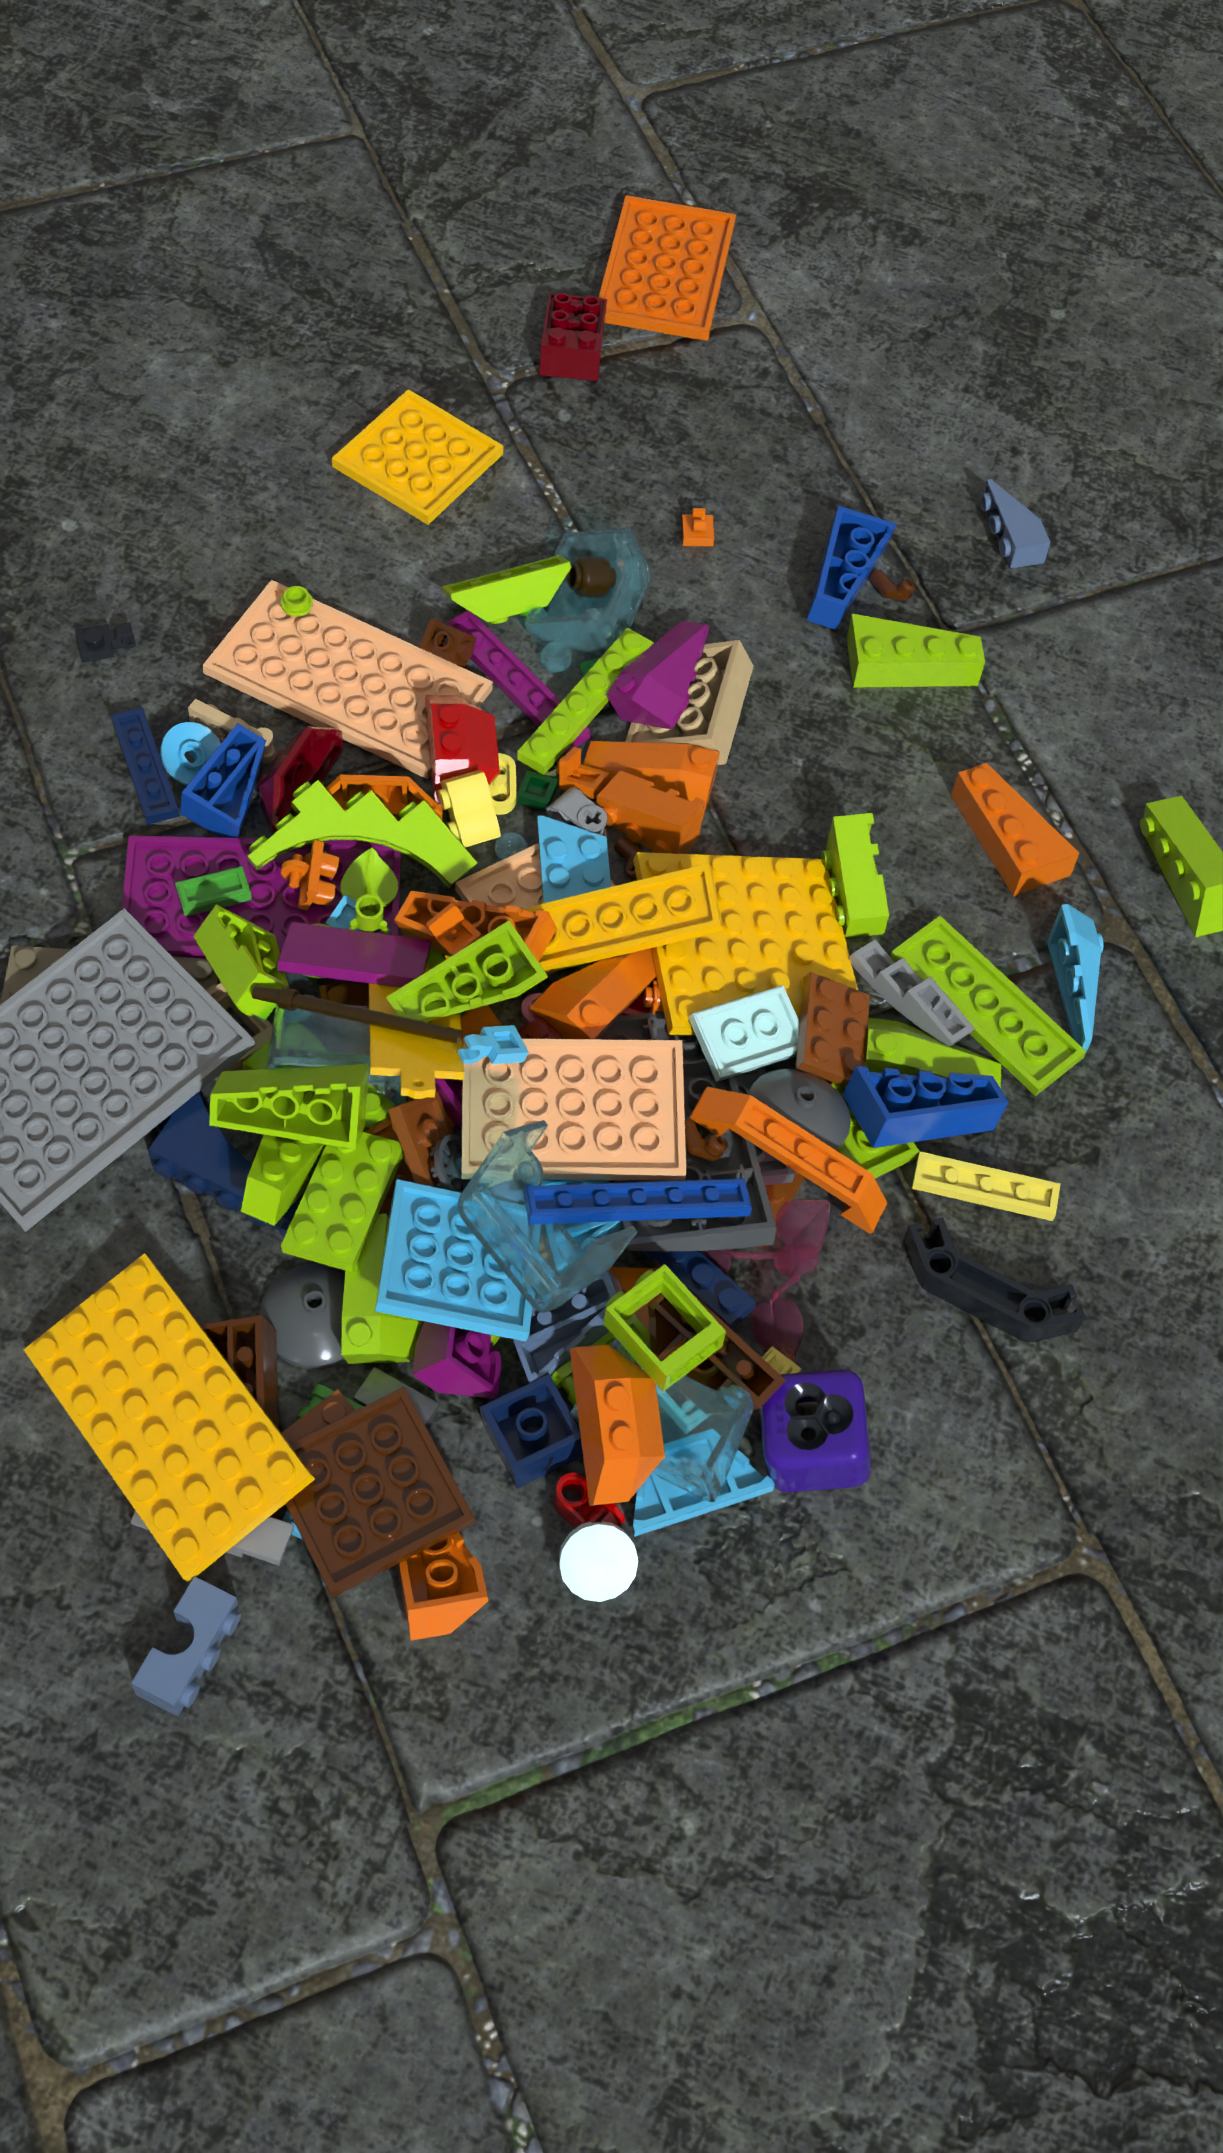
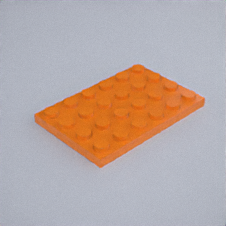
M626 195L598 297L607 299L605 323L708 341L735 227L736 214Z

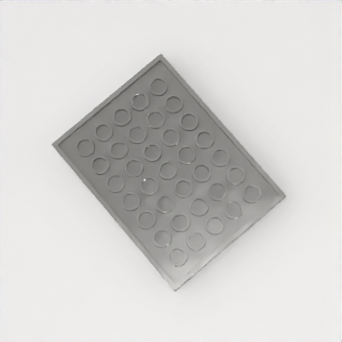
M125 908L0 1005V1204L25 1232L208 1085L222 1071H225L256 1046L254 1039Z

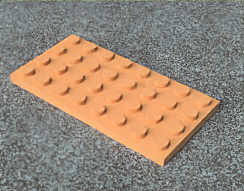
M271 580L202 665L203 673L313 726L342 730L343 740L428 779L431 776L425 695H458L480 707L493 690V681L313 599V607L309 613L299 617L290 616L282 610L280 602L282 595L289 587Z

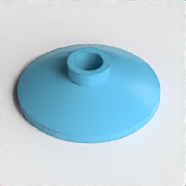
M194 722L177 724L165 734L162 740L160 752L163 765L176 781L187 786L220 746L221 742L209 728ZM184 754H189L193 759V763L189 762Z

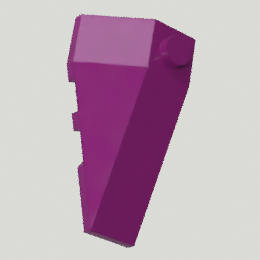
M689 621L679 622L621 671L606 696L622 721L673 729L690 699L688 689L690 682H694L697 673L694 668L696 661L701 658L709 631L707 624Z

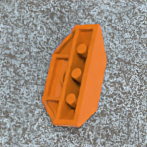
M340 774L326 787V790L344 811L349 809L345 804L360 791L366 795L372 790L397 821L402 819L398 814L413 801L416 805H419L423 800L427 802L443 821V809L407 776Z
M609 1345L570 1348L589 1506L628 1502L665 1457L656 1384L643 1369Z

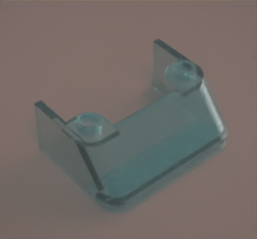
M545 1120L504 1131L458 1199V1212L463 1222L530 1305L542 1313L559 1308L605 1274L638 1232L632 1226L604 1237H589L578 1245L561 1223L528 1225L523 1193L525 1186H540L543 1181L542 1165L531 1150L548 1127Z

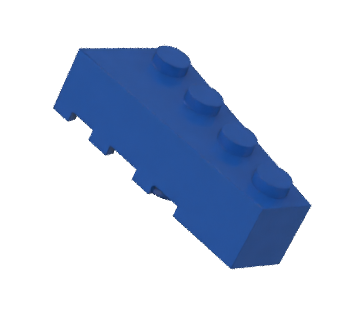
M838 505L828 531L806 621L837 630L887 549L897 526L896 523Z
M863 1066L855 1067L843 1093L847 1104L872 1148L992 1131L995 1129L1009 1103L993 1076L950 1073L947 1078L934 1075L932 1071H918L917 1075L900 1074L898 1069L884 1068L883 1073L869 1072L868 1067Z

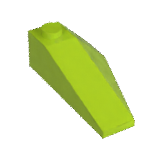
M868 1018L865 1067H868L869 1072L883 1073L884 1068L898 1069L900 1074L917 1075L918 1071H932L934 1075L947 1078L950 1073L988 1075L994 1077L1001 1089V1063L955 1044L949 1047L930 1034L900 1021Z

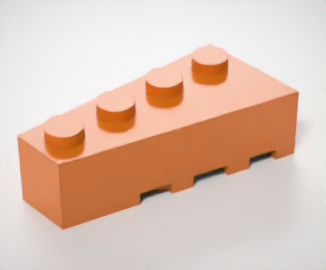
M417 891L409 893L394 919L404 937L431 940V949L449 957L451 956L439 945L427 928L426 923L450 903H454L465 919L483 936L510 920L538 962L557 930L549 911L536 910V912L521 910L520 907L506 905L504 908L487 905L483 901H458L450 896Z

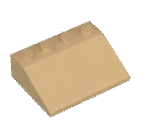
M740 640L704 645L702 656L695 664L694 670L697 673L695 681L690 682L688 694L690 695L688 705L672 730L631 722L625 742L691 744L719 751L718 765L726 764L754 667Z

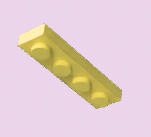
M920 1151L911 1189L1053 1221L1056 1216L1061 1184Z

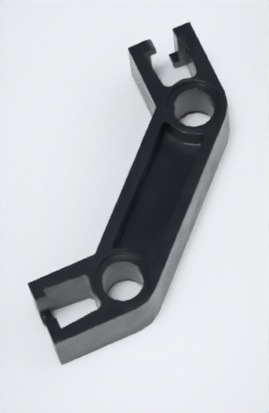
M943 1217L933 1219L929 1232L925 1233L926 1241L933 1240L934 1248L932 1249L925 1247L919 1235V1232L923 1231L921 1223L908 1226L903 1243L917 1281L927 1292L1027 1343L1074 1333L1080 1328L1085 1319L1082 1307L1075 1309L1074 1313L1054 1315L1052 1313V1309L1061 1307L1062 1310L1067 1309L1071 1301L1077 1298L1072 1284L1035 1292L955 1250ZM931 1266L941 1267L945 1273L935 1272ZM1025 1314L1035 1316L1039 1322L1028 1320Z

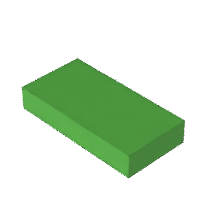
M243 866L175 882L184 916L210 911L216 904L226 907L252 900Z

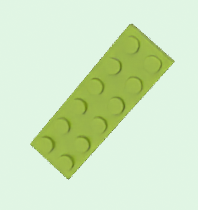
M938 916L891 952L890 957L894 962L903 958L922 981L931 977L975 1028L970 1035L1033 1095L1037 1096L1084 1058L1086 1054L1084 1048L941 916Z

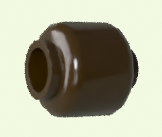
M581 556L575 560L574 564H571V569L567 575L568 585L579 597L602 598L609 593L611 587L615 586L616 571L605 557Z

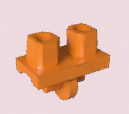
M318 840L313 841L311 853L305 855L304 862L302 855L295 854L292 860L285 861L281 867V875L289 881L290 887L298 888L301 882L298 908L308 911L312 903L329 906L335 896V884L319 879L320 875L334 878L338 869L339 857L323 852L324 842Z

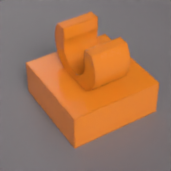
M693 508L692 515L682 514L683 546L714 545L713 515H705V508Z

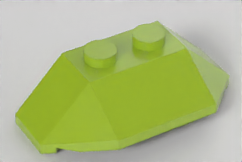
M556 555L441 587L442 592L452 601L486 622L499 624L506 622L510 616L517 614L521 616L532 615L538 612L537 609L548 606L571 569V564L563 556Z

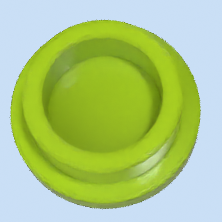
M301 586L287 588L280 601L282 610L294 617L306 615L313 607L312 596Z

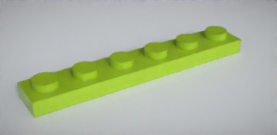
M626 628L517 751V760L545 775L608 703L609 699L606 694L621 671L651 647L654 642Z

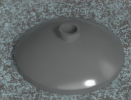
M798 1069L773 1070L759 1077L747 1094L764 1103L836 1151L843 1145L849 1134L851 1120L844 1099L831 1084L817 1075Z
M321 1263L303 1264L284 1272L269 1286L262 1299L259 1315H263L276 1330L277 1356L292 1365L311 1369L331 1367L345 1361L341 1355L345 1270ZM312 1301H319L322 1303L317 1308H311L309 1306V1303Z

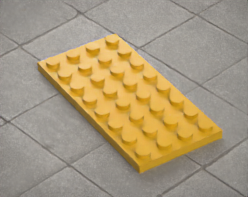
M145 1253L23 1349L181 1577L187 1582H190L194 1576H198L315 1480L186 1305Z

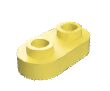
M498 753L499 773L503 775H498L489 785L495 813L503 815L511 812L516 805V764L510 756Z

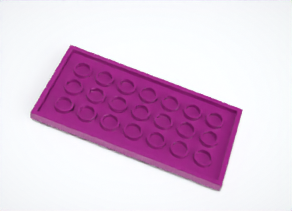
M129 836L121 910L125 908L171 956L207 959L193 936L212 911L184 916L175 882L243 866L252 900L222 908L274 934L281 954L291 922L326 924V921L343 898L341 895V881L346 870L356 858L370 848H373L385 864L389 866L398 881L397 896L388 906L384 907L383 920L387 922V926L392 933L391 935L399 936V927L394 919L400 909L401 852L386 846L358 840L324 841L323 852L339 857V864L333 879L320 875L319 880L335 884V896L329 906L312 903L308 911L298 908L301 882L298 888L290 887L289 881L281 875V867L285 861L292 860L295 854L302 855L304 862L305 855L311 853L312 844L304 845L282 854L259 870H256L248 861V855L252 853L249 847L259 838Z

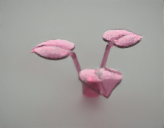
M795 1199L781 1206L777 1214L776 1231L778 1237L786 1245L780 1251L737 1252L732 1249L699 1251L725 1274L731 1267V1257L735 1259H775L776 1269L789 1279L770 1295V1303L761 1302L755 1306L752 1314V1329L757 1342L765 1352L773 1346L794 1363H796V1354L803 1337V1318L799 1308L792 1301L778 1298L791 1285L800 1282L801 1274L810 1273L816 1269L818 1254L822 1249L829 1223L830 1201Z

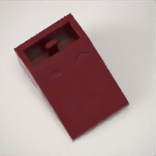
M549 293L541 342L539 375L598 381L607 299L596 296L583 297L567 293Z

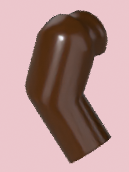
M881 569L875 570L869 577L871 583L884 598L906 601L912 597L911 593L915 590V585L911 580L902 579L899 584L892 583Z
M685 1121V1146L687 1151L691 1155L709 1161L720 1159L727 1147L725 1140L720 1136L716 1137V1135H712L708 1140L701 1138L694 1121Z

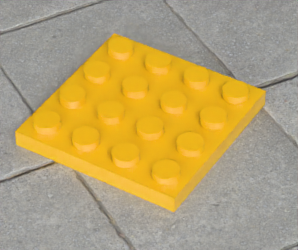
M408 389L332 457V467L429 525L503 455L504 446Z

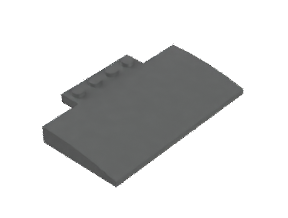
M664 1012L619 1016L598 1038L601 1040H682L685 1121L692 1120L689 1116L706 1087L748 1094L753 1083L763 1074H766L764 1066L716 1082L696 1035H668ZM694 1121L701 1138L708 1140L709 1137L715 1135ZM731 1129L720 1136L725 1140L727 1147L723 1152V1156L718 1160L709 1161L691 1155L686 1149L685 1181L745 1179L752 1206L750 1216L622 1221L628 1251H708L774 1245L776 1223L765 1185L794 1182L795 1172ZM612 1180V1181H613V1183H631V1182H660V1181H665V1180Z

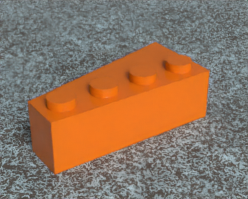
M984 763L958 772L951 797L1013 896L1071 876L1079 852L990 765Z

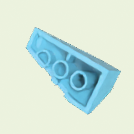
M1064 904L1060 907L1047 940V945L1072 1038L1087 1052L1093 1035L1103 938L1100 933H1097L1094 920L1069 904Z

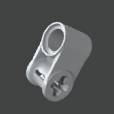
M575 787L569 788L546 808L548 818L607 837V830L605 828L607 825V814L605 810L597 806Z

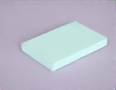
M783 985L698 1011L689 1016V1021L716 1082L797 1056L800 1022Z

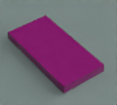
M291 922L278 960V971L401 988L425 973L431 949V940Z

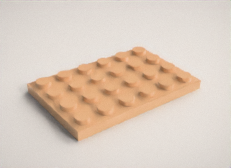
M463 1038V1049H466L468 1046ZM522 1039L529 1052L524 1062L492 1064L489 1057L486 1056L473 1064H464L462 1179L685 1181L686 1146L682 1040Z

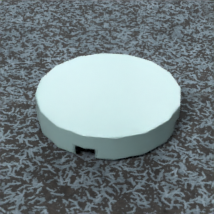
M602 1521V1523L588 1522L581 1524L568 1534L561 1545L559 1567L562 1579L571 1592L584 1600L600 1602L615 1598L628 1589L636 1576L638 1557L635 1545L625 1530L611 1522Z

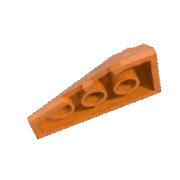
M591 741L583 765L609 772L610 781L619 771H623L654 782L653 788L667 793L670 788L679 791V797L691 802L695 798L704 800L703 821L716 778L720 752L691 744Z
M651 948L600 960L554 982L529 1009L538 1017L541 1016L564 1039H598L638 998L645 988L657 978Z
M459 1532L398 1564L411 1641L451 1634L488 1602L482 1566L475 1556L472 1557L464 1545V1539Z

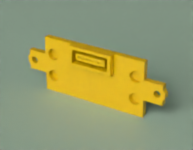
M429 961L427 962V966H426L425 972H427V971L430 970V969H429ZM368 983L369 1010L397 1016L386 997L400 989V987ZM460 1013L428 1021V1023L461 1030ZM369 1025L370 1075L400 1076L401 1096H409L414 1099L435 1098V1078L464 1079V1063H462L457 1053L458 1049H463L462 1039L459 1044Z

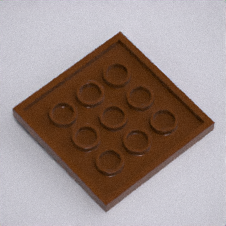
M404 1387L290 1444L315 1480L285 1505L332 1598L476 1523L475 1517Z

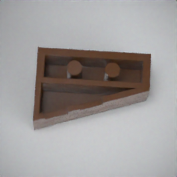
M263 1315L200 1324L279 1430L277 1339L275 1328Z

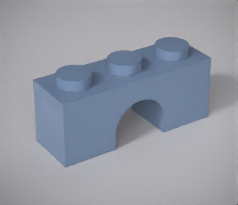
M194 1576L174 1610L177 1624L192 1631L194 1639L188 1649L175 1655L165 1654L152 1647L131 1683L135 1695L176 1716H179L184 1706L189 1708L200 1690V1685L197 1683L205 1670L210 1672L220 1656L221 1649L218 1646L225 1634L231 1636L240 1621L241 1614L238 1613L240 1609L237 1597Z

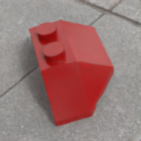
M425 695L433 800L441 807L438 790L442 789V780L480 770L485 773L488 785H490L499 775L495 716L458 695Z

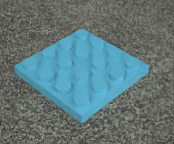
M397 1179L393 1192L375 1311L526 1342L530 1333L541 1224L528 1225L526 1207L522 1205Z

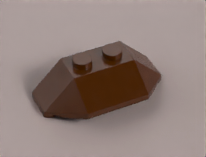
M662 1293L654 1297L648 1304L650 1350L660 1361H663L698 1333ZM697 1298L726 1330L723 1346L675 1384L706 1414L760 1409L786 1380Z

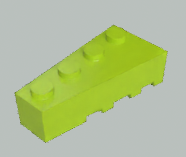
M851 614L846 639L853 688L979 685L985 664L980 636Z
M1182 795L1146 803L1144 816L1140 821L1142 834L1146 837L1194 936L1200 937L1223 931V851Z
M370 1064L222 1071L210 1095L209 1126L356 1150L365 1127Z

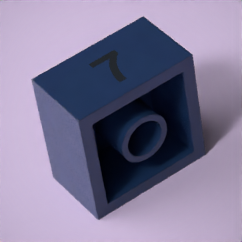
M550 1374L480 1407L483 1426L516 1489L583 1457L580 1429Z

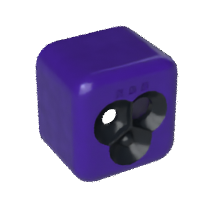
M845 1369L780 1374L786 1382L760 1408L763 1456L768 1476L775 1484L774 1488L781 1492L789 1493L852 1488L864 1484L871 1475L872 1466L864 1388L859 1376L851 1370ZM817 1402L818 1407L814 1414L802 1416L795 1410V1404ZM805 1428H812L816 1431V1437L811 1441H806L801 1437V1432Z

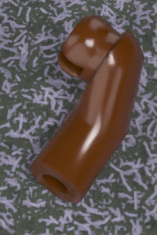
M622 837L615 844L614 850L626 859V867H624L626 876L632 881H637L633 859L637 852L643 851L628 839Z

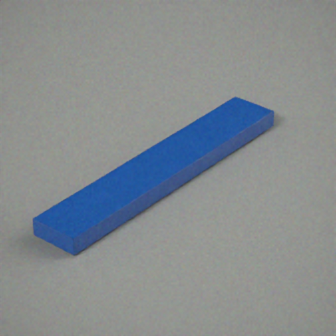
M745 1179L525 1186L523 1193L528 1225L750 1216L752 1210Z

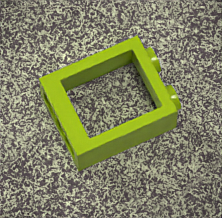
M666 1264L655 1272L652 1269L646 1271L638 1278L635 1287L627 1293L623 1291L618 1292L605 1305L603 1324L663 1392L723 1346L726 1330ZM660 1293L664 1295L698 1333L663 1361H660L624 1321Z

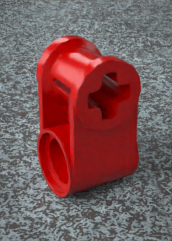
M574 1472L567 1473L557 1482L553 1499L554 1508L573 1528L576 1529L581 1524L588 1522L602 1523L604 1521L611 1522L617 1526H622L626 1522L623 1513L614 1503L589 1506L586 1477ZM568 1489L576 1490L582 1499L575 1502L568 1501L564 1498L562 1492Z

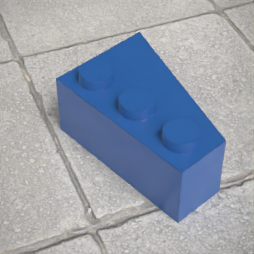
M237 723L183 790L180 814L220 838H240L263 763L266 740Z

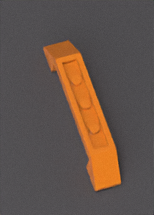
M711 1087L704 1089L689 1116L690 1119L716 1136H721L731 1129L846 1203L840 1215L869 1234L873 1233L887 1205V1201L872 1173L753 1096Z

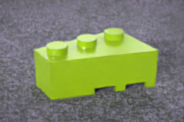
M873 813L833 817L826 849L821 851L823 865L830 875V878H828L830 893L832 897H835L837 906H835L837 921L843 927L845 938L882 935L885 933L889 918L883 874L878 875L873 857L879 855L878 843L871 844L869 835L871 825L874 824Z
M216 904L193 937L236 1007L248 1016L256 1015L266 1020L277 1004L253 999L252 991L254 986L261 985L279 990L283 987L289 988L286 973L278 971L280 951L276 936Z

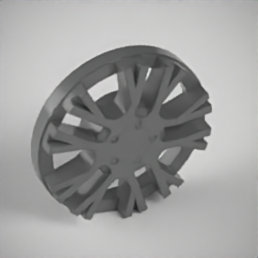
M450 1134L434 1142L435 1146L431 1147L432 1152L429 1155L434 1158L435 1164L434 1167L430 1168L431 1172H434L432 1176L433 1178L438 1177L440 1180L437 1187L479 1196L478 1185L481 1179H462V1137Z

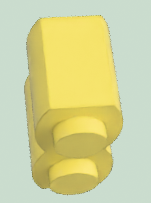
M476 770L441 781L442 789L438 790V798L442 809H448L450 822L446 823V826L464 847L501 837L497 816L492 805L489 785L483 771Z

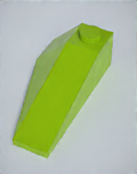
M509 920L393 992L386 999L397 1016L428 1022L517 997L548 978V976Z
M387 1213L378 1214L354 1272L345 1271L341 1355L348 1364L414 1362L416 1343L424 1324L420 1320L375 1311L389 1223Z

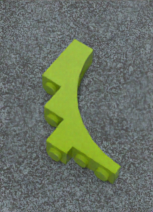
M319 780L312 785L307 781L292 794L295 799L292 801L291 807L298 815L293 817L292 814L284 817L275 826L278 831L269 839L263 835L249 847L252 853L248 855V861L256 870H259L276 857L301 846L312 844L314 840L321 842L329 840H358L383 845L410 856L431 870L448 888L453 886L455 882L459 881L477 864L476 860L425 800L419 805H416L414 801L411 802L398 814L402 819L397 821L372 790L366 795L361 791L345 804L349 809L344 811Z

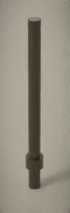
M255 985L252 991L253 999L275 1003L280 1009L295 1011L296 1008L454 1044H459L462 1039V1030L301 995L299 990L283 987L279 990Z

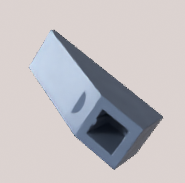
M992 479L986 480L984 492L980 494V507L983 512L986 511L990 531L996 535L999 542V552L1002 557H1005L1009 568L1043 564L1051 542L1041 519Z

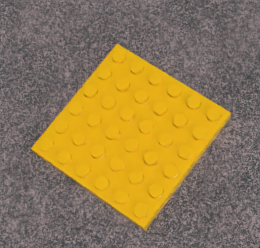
M636 853L633 862L637 880L709 863L713 872L723 931L651 948L668 1035H696L689 1021V1016L692 1013L782 985L800 1022L803 980L810 972L858 990L852 963L848 959L850 955L843 927L839 925L835 913L836 899L832 897L828 885L829 871L825 870L822 859Z

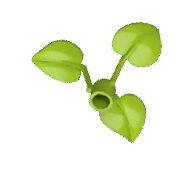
M373 848L368 849L356 858L346 870L341 881V895L343 897L346 894L357 901L355 917L350 921L349 930L359 928L365 932H372L379 928L383 934L390 935L387 922L383 920L384 907L388 906L396 898L398 881L393 871ZM320 923L311 924V925H319V926L331 927V926H329V925L320 924ZM430 949L428 961L429 969H432L445 960L440 952ZM304 975V976L311 977V978H324V977H316V976Z

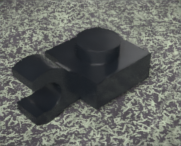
M121 623L112 631H110L108 624L76 630L82 663L115 657L114 649H129L136 646L131 623Z

